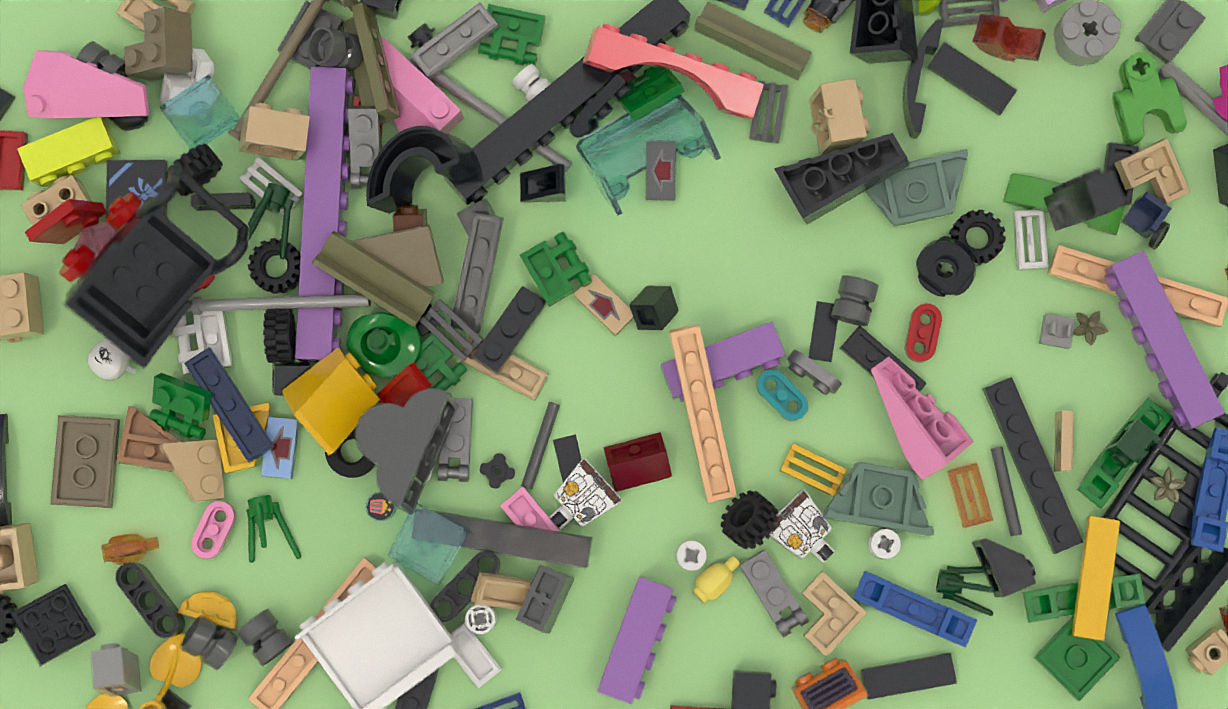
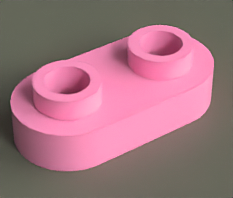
M216 501L206 508L191 541L192 550L198 557L205 559L214 558L222 551L236 521V511L231 504ZM219 511L226 513V519L223 522L217 519ZM207 538L213 540V547L211 549H207L204 546Z

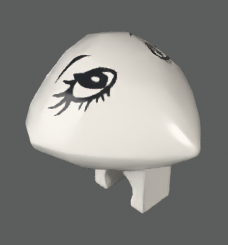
M106 338L96 344L88 354L87 363L90 370L101 379L114 381L119 379L125 371L133 374L136 372V369L129 366L128 358H131Z

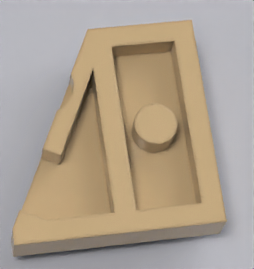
M218 439L159 445L162 454L165 453L172 464L173 472L178 480L182 481L185 485V491L192 502L225 498Z

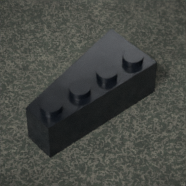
M890 133L857 143L852 147L833 150L822 156L812 159L807 158L798 161V163L774 169L806 224H809L910 166L894 134Z

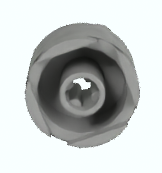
M1083 0L1074 4L1055 26L1054 39L1057 53L1063 60L1075 66L1092 65L1099 62L1112 50L1118 41L1121 28L1120 19L1110 7L1099 1ZM1085 31L1089 33L1088 37L1083 34Z

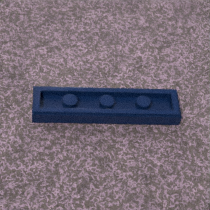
M208 347L184 363L198 386L211 392V406L248 463L253 462L275 447L211 347Z

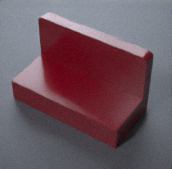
M661 432L603 447L616 492L672 477Z

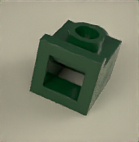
M1137 419L1128 423L1106 450L1112 454L1111 458L1116 464L1126 468L1130 463H1139L1150 451L1147 447L1158 444L1161 439Z

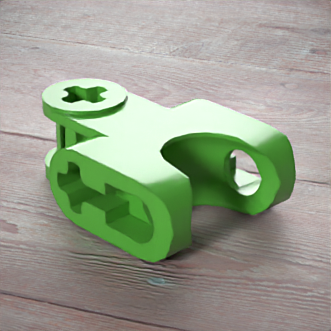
M1137 52L1131 55L1119 68V77L1123 90L1113 92L1112 103L1123 141L1127 145H1134L1143 139L1142 121L1145 114L1157 115L1162 120L1165 130L1169 133L1183 132L1187 121L1174 79L1169 77L1160 80L1155 61L1149 54ZM1133 66L1135 68H1141L1142 72L1140 73L1139 71H1134Z

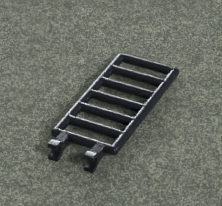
M1220 372V374L1215 373L1210 381L1217 398L1228 386V375ZM1225 413L1214 418V420L1228 429V414ZM1173 416L1158 435L1161 440L1158 444L1150 446L1148 454L1139 462L1102 517L1120 521L1119 534L1165 565L1156 579H1153L1116 553L1114 566L1127 575L1140 574L1142 585L1153 593L1192 546V527L1189 530L1185 529L1134 494V491L1143 478L1151 484L1153 483L1149 478H1163L1150 469L1160 454L1198 480L1200 479L1202 468L1167 445L1176 430L1206 450L1211 438L1196 428L1184 430L1182 426L1176 424ZM1177 489L1179 493L1178 502L1194 512L1195 499L1181 489ZM1126 503L1181 540L1172 555L1117 518Z

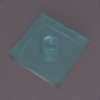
M209 74L160 106L163 114L190 149H195L200 144H208L234 127L240 120L238 113Z
M417 502L413 514H408L387 556L439 585L444 579L468 531Z

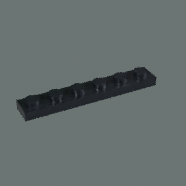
M1008 378L984 388L983 392L1053 554L1083 543L1013 378Z

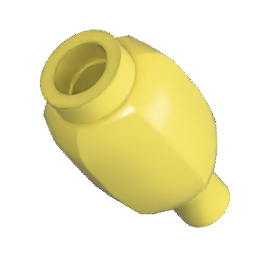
M731 556L724 564L715 563L709 566L696 578V587L692 590L693 594L703 604L708 600H716L732 583V572L740 565V562L734 556Z

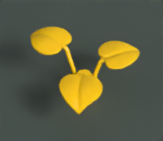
M186 633L169 638L152 655L150 674L154 679L165 681L155 697V700L144 703L140 709H166L161 700L171 683L177 687H185L198 678L202 664L200 655L193 657L180 649L181 642ZM104 693L95 697L85 709H128V703L120 695L111 697Z

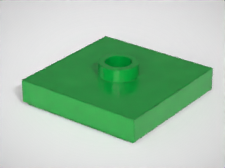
M1073 616L1033 658L1077 701H1080L1121 657L1104 641L1071 636Z

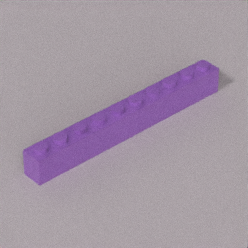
M311 67L308 112L310 119L306 149L299 296L344 295V283L313 265L312 261L320 253L333 231H336L345 238L347 237V222L343 221V210H348L349 204L348 192H344L345 181L350 179V164L346 163V152H350L349 135H347L349 124L348 108L349 95H354L355 82L354 77H350L346 68ZM338 307L298 308L296 360L300 362H319L339 347L341 349V339L337 338V326H342V309H338Z

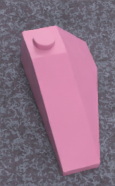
M382 36L381 40L400 117L393 120L398 131L401 132L414 126H429L449 133L464 119L461 110Z
M38 50L35 52L23 87L28 117L54 119L147 116L150 114L146 85L117 73L110 74L98 69L96 64L81 62L74 59L72 54L64 51Z
M890 357L871 369L903 454L910 463L911 468L919 475L922 481L946 466L973 443L958 420L949 411L944 414L934 405L936 399L929 393L925 396L918 391L915 380Z

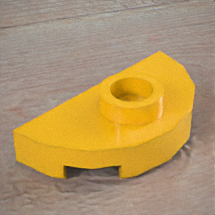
M202 591L194 594L182 603L177 612L193 618L203 615L217 625L234 630L237 629L238 616L235 606L226 596L218 592Z

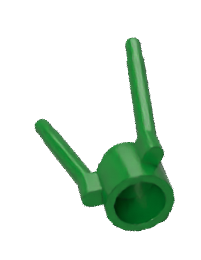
M271 495L249 499V509L246 510L248 516L249 562L253 563L255 561V523L258 524L261 547L266 548L267 541L264 522L273 520L272 514L275 515L295 557L300 559V551L280 512L279 502L273 503Z

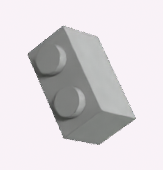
M117 643L102 645L101 650L91 652L94 689L111 697L141 692L139 658L137 655L126 648L120 647Z

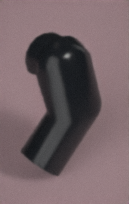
M149 115L107 118L120 129L130 131L143 127L148 122Z

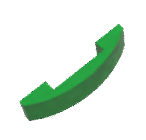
M1147 398L1108 443L1081 481L1077 490L1097 507L1103 508L1120 486L1118 483L1134 464L1133 462L1126 468H1122L1112 460V454L1106 449L1128 423L1139 419L1158 436L1172 416L1150 398Z
M1140 574L1112 578L1108 609L1146 604ZM1079 582L1023 592L1028 623L1074 615Z

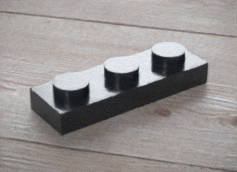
M522 286L473 354L472 359L497 375L545 308L546 301Z

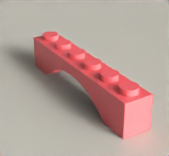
M603 24L602 27L598 26L593 29L582 63L607 72L635 65H657L673 69L697 83L711 97L719 111L742 119L754 117L764 85L756 82V76L740 72L739 75L729 72L728 66L713 62L712 66L702 63V57L691 53H686L685 56L674 53L675 48L666 44L658 43V46L648 44V39L638 34L631 33L630 37L620 34L619 28L609 24Z

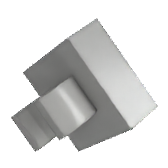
M1050 314L1043 315L1039 344L1064 349L1071 348L1075 319Z

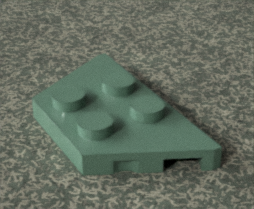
M965 149L909 162L910 166L865 192L894 227L953 214L968 151Z
M862 462L853 465L822 518L925 536H933L934 534L933 527L928 525L924 513L926 505L919 493V484L915 472Z

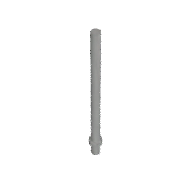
M411 58L410 62L424 74L413 58ZM442 72L431 78L498 126L508 119ZM540 145L534 150L555 165L564 164L565 172L572 165L571 161L548 145L544 148Z
M362 294L202 300L201 297H193V300H189L192 306L187 312L201 315L204 311L370 306L371 300Z

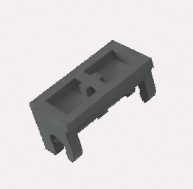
M541 564L516 620L536 630L550 634L574 578Z

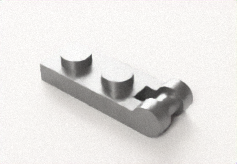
M349 106L348 108L352 189H361L362 186H367L369 174H362L361 167H372L375 158L381 150L380 121L375 106Z
M454 398L459 407L440 449L438 481H448V478L459 479V482H468L473 399ZM449 458H460V466L449 467Z
M766 550L739 565L783 638L791 633L790 630L799 624L802 627L809 622ZM789 607L793 614L783 620L779 612Z

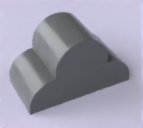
M440 389L422 390L413 395L407 401L404 408L395 404L374 406L364 413L356 428V442L359 450L378 467L377 484L381 493L396 507L410 515L414 512L459 407L449 392Z

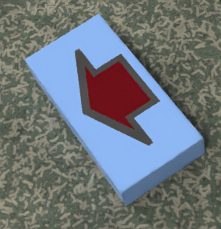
M268 417L266 433L275 447L263 455L261 476L293 478L299 420Z

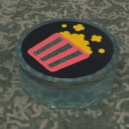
M376 492L367 499L366 512L375 521H387L396 512L397 507L386 499L381 492Z

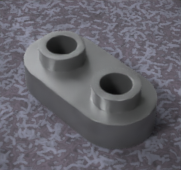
M793 350L787 358V361L790 363L788 368L801 378L804 375L808 376L814 381L812 386L824 395H827L829 392L836 394L842 383L836 377L801 352Z

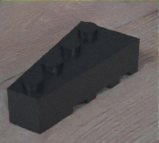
M856 0L850 54L868 64L918 60L912 0Z
M1101 168L1086 172L1081 176L1062 183V185L1051 188L1053 194L1044 197L1055 231L1108 214L1126 205L1114 170L1102 173Z

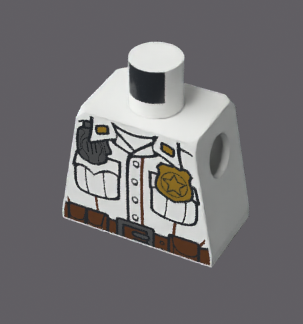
M583 458L554 494L562 505L549 518L560 530L572 519H575L583 527L620 504L623 500L592 465Z
M804 489L801 490L776 514L778 522L773 523L776 528L774 531L770 530L769 534L773 540L798 558L803 559L811 551L824 563L835 552L823 539L832 528L826 519L822 518V513Z

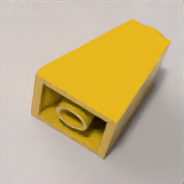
M339 347L282 390L294 416L329 456L335 452L355 429L364 413L374 407L380 400L374 391L378 386L368 373L362 376L357 370L361 365L350 352L345 355Z

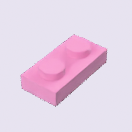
M524 487L520 488L500 505L517 525L561 532Z

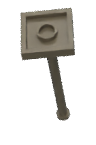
M312 0L235 128L229 130V135L240 141L244 114L250 106L255 107L256 103L265 102L324 3L330 0ZM334 0L352 11L351 6L360 3L358 0Z

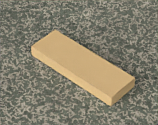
M468 336L467 341L471 344L474 339ZM481 343L465 361H462L534 401L549 374L512 354L496 375L472 359L473 354ZM463 346L461 351L464 352L466 348Z

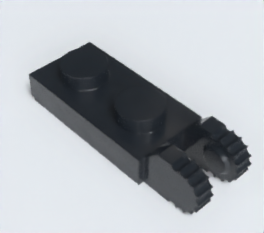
M631 71L616 74L573 120L574 122L571 123L569 128L571 135L579 138L589 135L599 127V120H603L613 111L611 105L617 99L619 101L624 99L632 91L630 86L637 79Z

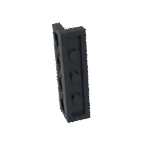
M1192 545L1147 600L1145 606L1149 614L1156 613V624L1154 626L1163 650L1169 652L1228 579V548L1224 547L1223 552L1214 551L1208 559L1201 560V550L1203 548ZM1193 567V578L1189 582L1183 583V572L1187 568ZM1175 590V600L1169 606H1164V596L1166 593Z

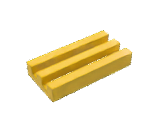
M792 444L780 469L781 472L831 496L836 494V490L847 470L796 444ZM795 452L837 472L836 477L793 457ZM790 462L832 482L831 488L789 468Z

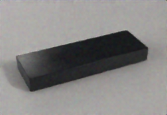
M946 42L942 44L927 66L929 70L999 116L1017 91V89Z
M860 325L839 348L872 377L871 369L890 357L915 380L918 391H921L927 384Z
M951 653L861 669L868 700L957 684Z

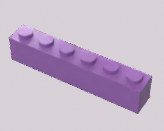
M1141 251L1104 269L1107 274L1105 275L1106 284L1112 292H1116L1120 300L1118 302L1119 310L1124 318H1129L1133 329H1131L1132 336L1138 345L1142 344L1147 354L1144 357L1150 371L1156 373L1160 381L1158 388L1165 399H1169L1173 407L1171 413L1176 424L1182 426L1184 430L1193 429L1225 414L1145 252Z

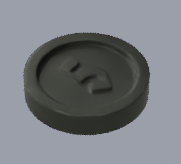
M1163 221L1155 233H1153L1148 245L1150 248L1155 250L1162 243L1169 231V223Z

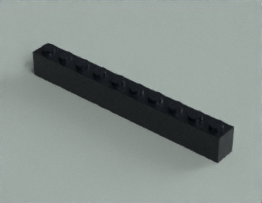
M653 0L619 28V33L630 37L631 33L641 35L648 39V44L658 46V43L666 44L671 37L675 36L678 38L689 28L688 23L691 14L679 0ZM583 57L472 148L479 160L482 171L459 182L444 177V180L466 205L472 201L474 203L481 201L488 194L487 189L494 183L499 185L504 182L511 174L509 171L517 164L522 166L533 157L532 152L540 145L542 148L546 147L555 139L556 136L554 134L562 127L564 129L569 128L577 115L616 74L631 71L634 74L643 65L623 67L613 72H607L582 63Z

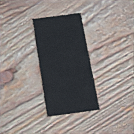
M817 301L808 357L810 359L832 362L838 323L837 319L831 317L833 303Z
M576 434L553 440L563 483L582 460Z

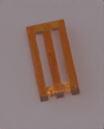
M974 463L948 470L947 473L962 527L967 528L994 521L978 464ZM967 471L972 473L984 517L979 515ZM961 473L973 520L968 519L956 474Z

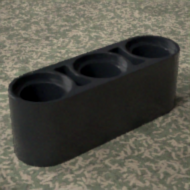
M484 551L475 555L433 599L430 607L441 622L451 621L470 603L479 572H481L478 563L483 556H489L494 561V569L490 574L498 573L501 564L496 554ZM462 578H468L473 583V591L469 595H463L458 591V582ZM441 600H447L452 605V612L448 617H443L437 612V604Z
M125 563L117 569L115 580L118 586L158 637H174L184 630L185 619L183 615L177 613L179 609L147 567L140 563ZM132 568L138 573V580L133 585L127 580V573ZM149 592L156 596V604L153 608H149L145 604V596ZM166 616H170L174 620L175 626L171 632H167L163 628L162 622Z

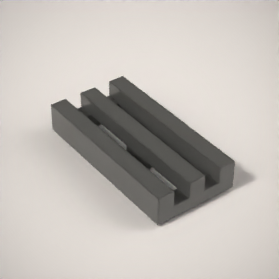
M941 0L938 5H940L939 13L943 20L942 28L999 22L1001 20L998 0H992V4L947 9V4L988 0ZM993 11V14L948 18L951 15Z
M759 80V83L764 85L754 117L752 118L749 139L778 144L788 85L782 84L781 86L772 82L769 84ZM763 90H767L769 94L762 134H757ZM775 92H779L780 97L773 136H768Z
M441 299L419 320L461 361H465L484 340ZM440 309L474 339L471 344L437 313ZM434 318L458 342H460L466 348V350L464 352L461 351L430 320Z

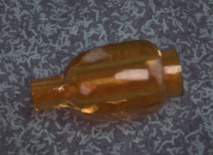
M138 534L114 536L110 538L108 544L102 545L103 558L105 562L111 561L116 565L133 563L144 558L147 551L159 549V541L157 537L145 539Z

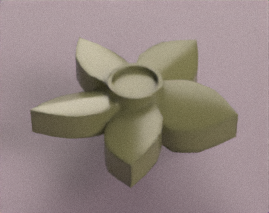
M1100 311L1093 313L1089 318L1085 314L1076 313L1077 320L1081 325L1074 329L1073 335L1081 336L1085 334V339L1089 345L1095 342L1097 335L1108 332L1105 325L1098 324L1100 321Z
M1170 467L1165 470L1163 478H1149L1153 485L1158 487L1154 493V500H1162L1167 497L1170 501L1178 503L1179 493L1177 489L1182 488L1186 482L1181 479H1174Z

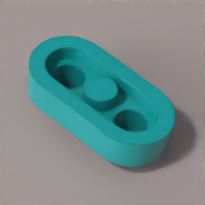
M771 369L759 376L757 380L758 393L784 419L796 421L806 414L808 410L806 397L780 371ZM768 380L776 382L777 387L775 390L767 389L766 382ZM789 401L796 402V411L791 412L787 409Z

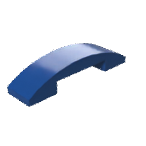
M1215 428L1205 455L1198 483L1192 520L1191 545L1223 552L1228 529V522H1225L1228 510V430Z
M864 571L853 599L965 648L977 622L975 618L904 589L867 571Z
M1145 604L1115 613L1123 642L1128 646L1142 693L1140 700L1143 709H1178L1167 660Z

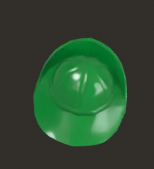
M380 312L361 316L352 323L348 331L346 347L348 352L361 365L359 368L373 376L391 378L397 376L409 364L417 362L421 350V338L416 326H411L394 314Z

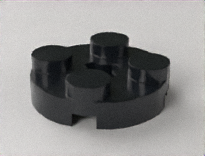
M942 236L938 240L928 243L916 261L919 273L918 279L921 285L930 293L941 297L953 294L957 296L964 293L972 284L978 265L977 258L965 244L948 236ZM940 262L950 263L954 272L947 271L943 273Z

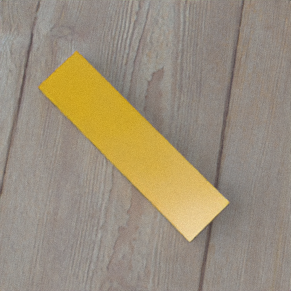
M1088 516L1071 636L1104 641L1120 521Z

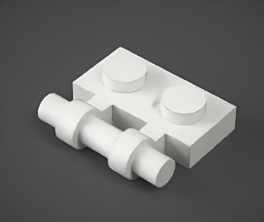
M204 311L201 315H194L193 313L194 324L187 325L186 315H184L173 329L174 338L178 339L180 353L177 354L178 364L182 365L183 375L191 374L184 363L208 347L212 348L224 368L232 367L233 361L225 311ZM196 334L198 350L191 351L189 336Z

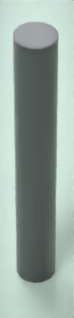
M548 403L521 484L522 487L533 489L560 407L559 404Z
M1003 447L993 448L991 453L1010 536L1021 535L1022 530Z

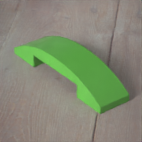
M1012 173L1003 202L1029 210L1035 208L1048 212L1044 197L1053 194L1051 188L1062 185V183ZM1123 206L1108 214L1082 223L1088 224L1087 227L1117 235L1125 207Z

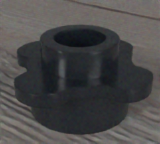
M426 23L417 28L408 36V39L412 42L411 48L416 45L420 48L433 38L431 33L435 31V28L430 29Z
M501 453L495 454L493 460L488 463H482L480 466V473L486 475L489 480V486L493 489L500 488L502 482L507 479H513L515 476V470L508 466L505 461L506 457ZM496 468L500 469L499 474L495 473Z

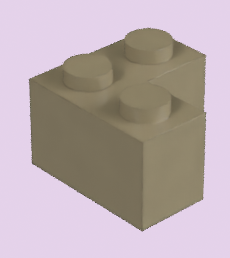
M167 7L144 12L145 41L125 46V76L155 81L164 79L165 73L184 74L192 72L191 14Z

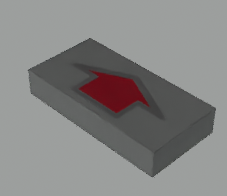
M646 141V200L675 201L676 141Z

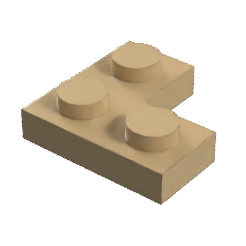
M1168 139L1160 140L1114 163L1126 190L1150 180L1157 198L1164 204H1168L1190 193Z
M821 571L805 588L802 594L823 615L803 636L827 657L867 612Z

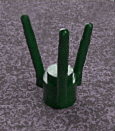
M268 183L262 200L248 222L250 229L249 240L266 210L279 213L281 209H284L280 244V258L284 259L288 242L290 212L294 201L289 199L290 191L274 183Z
M947 566V570H939L936 592L943 593V599L953 600L989 616L994 614L992 610L955 594H961L962 588L981 592H994L993 587L964 582V576L958 575L985 573L982 566Z

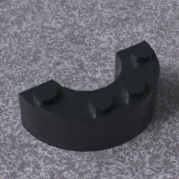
M414 126L405 129L392 137L383 146L373 162L367 181V206L391 214L397 209H401L402 205L412 204V191L415 181L421 172L429 166L433 165L437 174L459 182L482 171L479 160L473 149L466 142L453 135L429 126Z

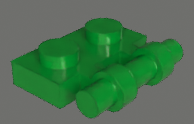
M488 4L487 11L499 27L488 35L493 37L491 44L480 42L478 54L487 55L489 59L497 61L499 58L514 61V64L521 66L524 63L536 65L537 54L527 52L528 44L540 46L546 20L545 16ZM502 40L518 42L517 50L501 47Z
M661 66L650 67L644 70V74L633 82L630 86L632 91L620 101L617 99V102L621 103L622 107L635 122L663 104L672 101L685 91L681 82L669 69L667 70V68Z
M560 232L554 237L558 246L550 249L544 240L520 254L549 307L575 292L570 284L572 280L578 279L582 287L592 283V279L588 274V266L585 262H581L575 252L577 247L573 240L567 238L565 232ZM562 257L566 258L571 267L564 272L557 261Z
M433 333L421 343L419 358L415 364L427 379H430L440 370L445 376L429 389L446 391L452 384L456 386L461 381L460 377L468 369L461 362L452 369L445 364L454 355Z
M161 372L154 376L152 403L162 406V411L153 409L150 412L149 418L157 422L162 428H173L180 431L182 436L187 438L195 437L201 440L206 434V429L199 427L198 421L204 422L209 418L211 392ZM176 412L184 415V420L175 417Z

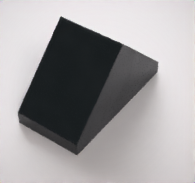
M564 164L520 173V202H566Z

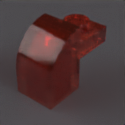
M980 14L972 42L984 53L1002 60L1015 62V58L1038 61L1046 33L1043 29L1015 26L1008 17Z

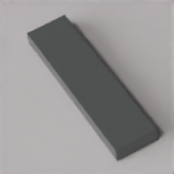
M475 211L453 311L479 334L504 218ZM451 320L453 328L463 330L456 322Z

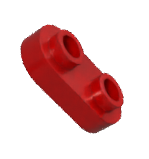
M921 304L911 314L905 342V353L910 360L917 363L929 360L936 351L942 315L940 310L933 304ZM923 314L928 315L930 318V323L927 325L923 324L920 320ZM916 343H921L924 346L923 353L915 351L914 346Z

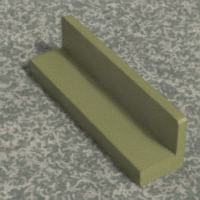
M361 2L351 6L354 18L344 21L342 26L344 32L356 34L359 37L363 58L359 66L353 70L362 106L376 107L381 125L399 118L400 113L375 12Z
M707 2L701 16H698L695 21V31L797 81L812 52Z
M336 231L330 234L320 253L312 261L313 265L413 327L416 326L435 296V293Z

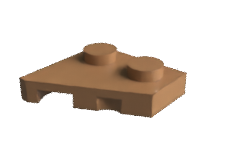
M129 406L117 462L119 464L173 472L172 464L165 453L162 454L159 445L181 441L136 408Z

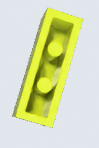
M93 117L17 148L29 180L42 187L53 185L55 180L65 175L74 176L81 174L86 170L85 167L94 163L97 165L105 164L107 160H112L114 155L120 153L108 121L103 117Z

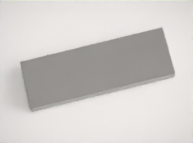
M479 2L412 53L411 57L430 80L499 26L481 2Z

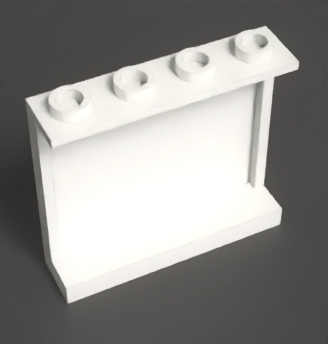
M384 562L371 572L374 576L373 579L366 584L362 580L357 582L347 590L350 594L349 597L342 602L338 598L330 602L323 608L326 614L318 620L314 615L299 626L302 632L294 637L296 640L303 639L353 709L385 708L461 650L398 562L390 566L387 562Z

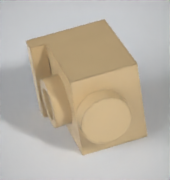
M1212 627L1185 649L1190 656L1188 661L1198 673L1203 672L1204 674L1212 675L1228 662V636L1221 628ZM1212 648L1217 651V655L1213 659L1209 656V651Z

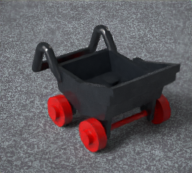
M178 165L170 167L167 184L163 190L154 198L144 203L140 209L142 200L133 192L127 193L124 197H117L108 208L110 212L106 222L115 229H119L123 225L125 226L105 245L95 259L96 252L86 244L80 246L77 250L71 249L63 258V266L59 272L68 282H72L81 276L65 295L67 300L63 304L144 369L180 319L191 308L192 303L188 299L192 294L202 288H207L215 279V274H219L235 265L248 248L249 227ZM180 180L237 228L236 245L223 258L216 260L158 211L176 194Z

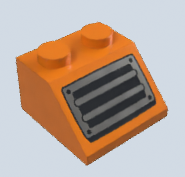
M833 658L821 665L823 671L812 676L809 672L795 680L796 686L791 688L802 709H845L868 696L847 661L844 659L838 661L837 658Z

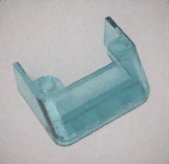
M678 95L672 101L663 104L635 122L626 113L585 136L577 143L576 149L604 199L617 216L623 213L617 200L624 198L630 189L627 179L646 169V141H676V152L683 157H697L706 149L715 160L721 158L705 120L681 95Z

